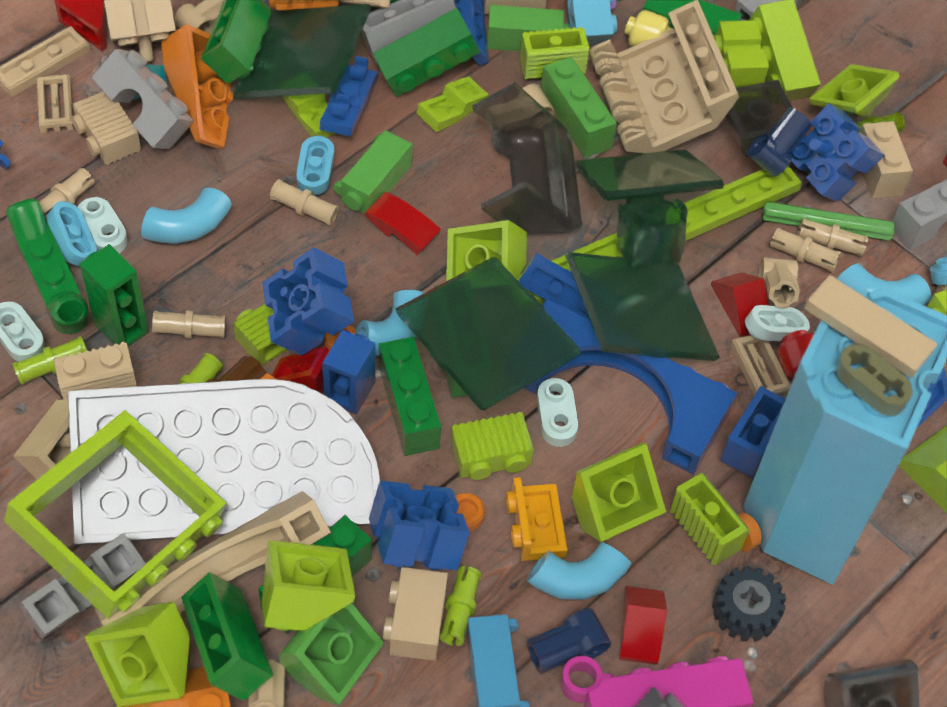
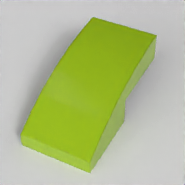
M308 76L280 89L285 102L312 137L323 136L327 138L335 134L320 130V119L328 104L325 102L324 92Z
M467 76L446 84L442 95L419 103L416 113L435 132H438L468 116L488 100L489 94L472 78Z

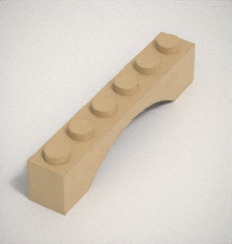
M301 491L190 554L183 561H178L169 566L168 573L157 585L151 587L147 584L138 592L141 594L140 598L125 613L118 610L112 617L107 619L97 608L95 610L103 626L143 606L174 601L180 614L185 610L181 596L208 572L228 582L266 563L269 540L311 545L331 532L314 499Z

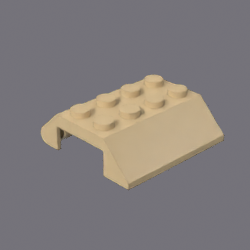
M698 0L669 12L668 14L674 28L654 39L646 40L620 53H616L609 39L592 47L589 52L596 73L603 76L599 81L612 117L616 122H621L617 129L619 135H621L624 149L628 152L658 154L716 129L739 98Z

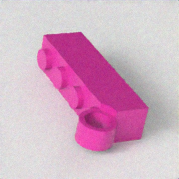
M577 656L570 659L564 666L560 682L564 695L574 702L584 703V707H634L654 687L665 696L669 692L674 693L687 707H752L754 704L742 659L728 660V657L725 656L709 659L705 664L691 666L688 662H679L670 665L667 669L652 671L650 668H639L631 671L628 675L613 677L612 674H603L599 664L592 658ZM575 671H584L592 677L594 684L588 688H579L570 681L569 675Z

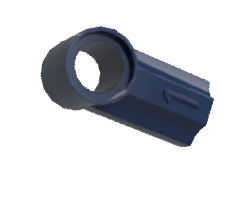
M789 107L768 133L760 135L751 144L748 156L770 176L775 177L779 175L790 164L792 160L791 152L813 126L811 121L795 108Z
M591 608L571 615L564 621L562 626L527 640L531 661L541 674L564 665L570 659L577 656H586L594 659L605 653L612 645L594 609Z

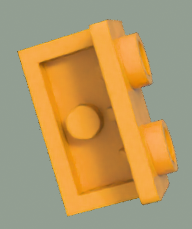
M521 477L513 478L512 490L506 491V508L508 514H514L515 525H511V541L513 548L519 547L521 561L539 560L548 550L559 558L566 557L568 550L556 484L523 486Z

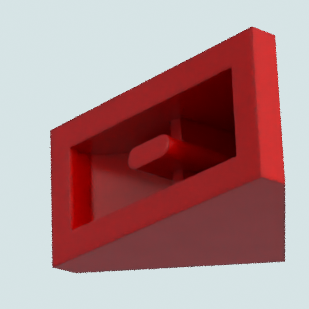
M54 0L59 22L66 27L71 26L79 35L100 51H104L107 48L108 20L104 0Z
M741 272L712 281L711 287L739 337L751 335L745 324L746 317L757 305L769 306L764 278Z
M325 346L310 350L304 355L293 354L281 357L271 376L277 380L291 381L308 386V388L324 394L323 361L330 350Z
M631 586L625 587L619 660L652 665L659 664L667 615L664 591Z

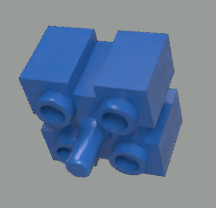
M828 103L811 121L815 128L809 135L806 134L791 152V161L798 169L810 173L806 178L822 196L838 202L857 184L852 177L858 171L867 174L885 154L869 137L858 132L861 128L845 111Z
M315 247L293 261L294 269L290 272L282 268L262 282L265 305L273 309L274 314L268 317L271 342L299 355H304L321 344L325 332L335 335L354 322L350 297L343 294L348 286L344 262Z
M379 481L369 515V522L374 536L379 538L377 546L383 564L398 567L401 571V567L413 568L415 561H422V564L431 570H458L470 531L463 514L457 513L459 504L452 488L423 485L422 490L411 489L407 483Z

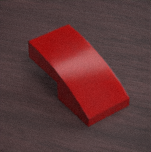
M385 192L364 213V216L387 237L393 233L416 255L441 230L415 207L389 192Z

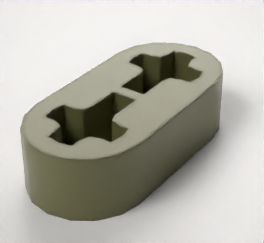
M852 344L844 348L835 370L841 382L877 412L887 416L902 413L912 397L913 388L910 381L866 345ZM858 363H861L864 365V368L860 366L857 369H854L850 366V364L856 365ZM891 390H893L898 395H891L890 397H887L886 395H884L883 392L888 393Z

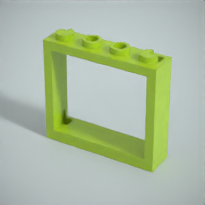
M124 410L8 502L4 522L109 619L118 610H121L123 613L128 611L140 598L141 594L138 592L147 584L151 587L157 585L168 573L169 568L167 566L175 559L181 562L187 558L197 545L195 541L203 534L206 537L211 536L223 523L220 516L226 506V502L131 414ZM120 446H123L191 508L199 518L114 592L34 516Z

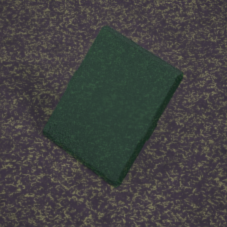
M370 4L272 11L267 23L269 27L263 34L260 42L262 45L261 49L255 55L253 61L254 68L248 76L243 79L240 78L234 90V99L335 94L347 64L357 47V41L370 13Z
M686 149L576 160V169L587 180L591 188L593 187L605 201L723 189L724 187L723 179Z
M574 252L565 255L601 349L604 352L647 355L668 359L670 357L707 361L720 359V355L679 264Z
M496 257L485 260L395 308L397 315L428 349L432 358L443 370L448 372L475 405L483 411L581 354L580 348L545 311L544 306L518 282Z

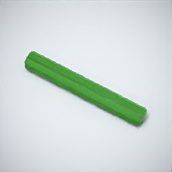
M766 202L763 208V220L799 226L802 218H806L807 220L828 226L832 224L840 225L842 230L882 240H891L895 230L894 222L775 202Z

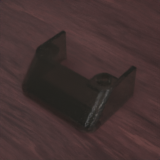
M516 82L472 105L473 111L492 126L493 137L491 140L493 147L499 154L505 155L510 160L512 180L511 189L482 203L481 209L497 222L509 220L525 230L527 234H564L581 228L582 214L573 145L565 126Z

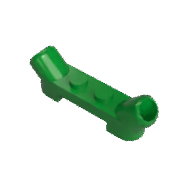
M30 198L8 206L5 213L16 239L19 252L28 266L54 328L62 334L69 335L81 331L88 321V305L82 297L47 223L40 202Z

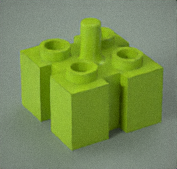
M757 20L721 21L717 35L713 36L739 95L738 100L729 112L757 111L761 97L760 86L764 85L769 69L765 50L760 46L762 38Z

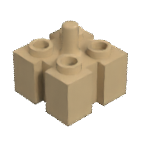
M104 0L111 40L118 41L119 47L138 44L140 55L146 62L154 60L151 42L168 39L169 34L176 31L171 0Z

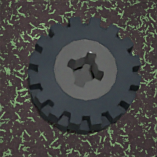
M744 566L741 572L738 568L731 570L729 575L726 574L722 578L712 603V608H715L713 616L715 620L720 619L719 627L722 631L726 628L730 630V637L735 638L738 634L741 635V641L748 642L750 637H753L754 642L760 641L763 635L767 638L778 626L785 611L786 595L781 593L783 587L780 582L773 583L775 576L771 573L765 576L762 574L763 569L757 567L755 572H753L750 566ZM750 598L755 602L754 605L750 602Z

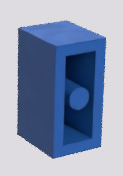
M342 330L323 361L324 395L334 400L346 411L355 415L358 414L375 384V342L370 341L362 334H352Z
M760 386L730 434L720 461L753 478L758 470L786 399Z

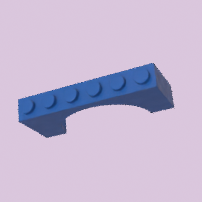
M547 299L506 358L504 378L535 394L543 381L574 367L605 366L634 376L657 396L667 416L669 437L661 459L694 475L731 412L737 392L729 389L721 382L713 381L697 373L689 366H682L666 358L662 353L650 350L634 342L626 335L615 333L603 327L596 320L587 319L571 311L567 306Z

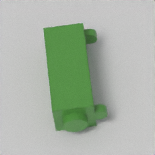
M490 5L487 49L521 51L522 34L524 32L529 33L533 31L535 33L537 30L541 32L542 30L548 31L549 29L554 31L561 28L566 30L569 28V23H564V10Z
M386 130L373 139L374 143L347 175L333 186L334 191L341 195V202L354 211H360L364 214L385 192H390L412 166L413 144Z

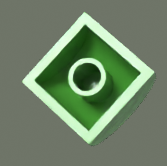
M351 603L306 631L297 630L279 654V660L288 674L306 690L324 701L340 705L384 642Z

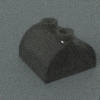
M778 80L736 88L739 98L725 116L743 155L750 158L748 150L751 144L760 135L768 133L785 111L792 107Z
M906 658L829 673L824 682L825 707H919V666L911 659Z

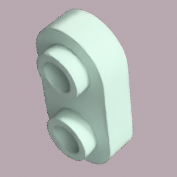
M91 197L82 201L78 208L90 229L97 246V251L110 244L118 253H121L128 243L126 229L111 205L105 199L99 197Z
M15 302L0 303V342L10 356L19 362L42 353V348H45L43 335L22 306ZM13 322L10 326H5L7 323ZM26 346H32L28 349H23Z
M757 305L745 319L749 333L754 338L765 341H781L783 337L797 330H806L808 332L810 328L809 321L805 315L793 307L777 308L776 306Z
M559 378L547 379L540 384L537 393L541 434L550 445L564 447L575 440L578 430L574 393L570 384L565 380ZM550 392H558L560 395H553ZM560 421H561V422L565 423L566 425H565V426H558V425L555 424V422H560Z

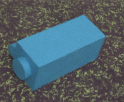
M508 614L468 618L466 635L476 707H530L529 701H520L510 635V632L517 631L519 626L517 619H508Z

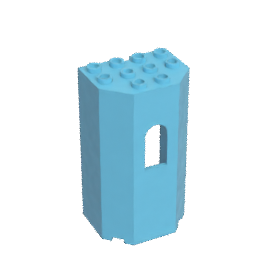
M885 288L868 292L866 298L938 343L932 355L912 379L899 371L910 381L913 388L912 397L906 408L898 415H883L874 410L841 382L835 371L838 359L845 347L858 343L821 320L800 362L743 505L745 512L756 520L761 529L762 541L760 546L763 552L834 585L902 460L931 396V393L927 390L931 383H936L947 360V315ZM858 363L856 365L850 364V366L854 369H857L860 366L864 368V365L861 363ZM891 390L888 393L883 392L884 395H886L887 397H890L891 395H898L893 390Z

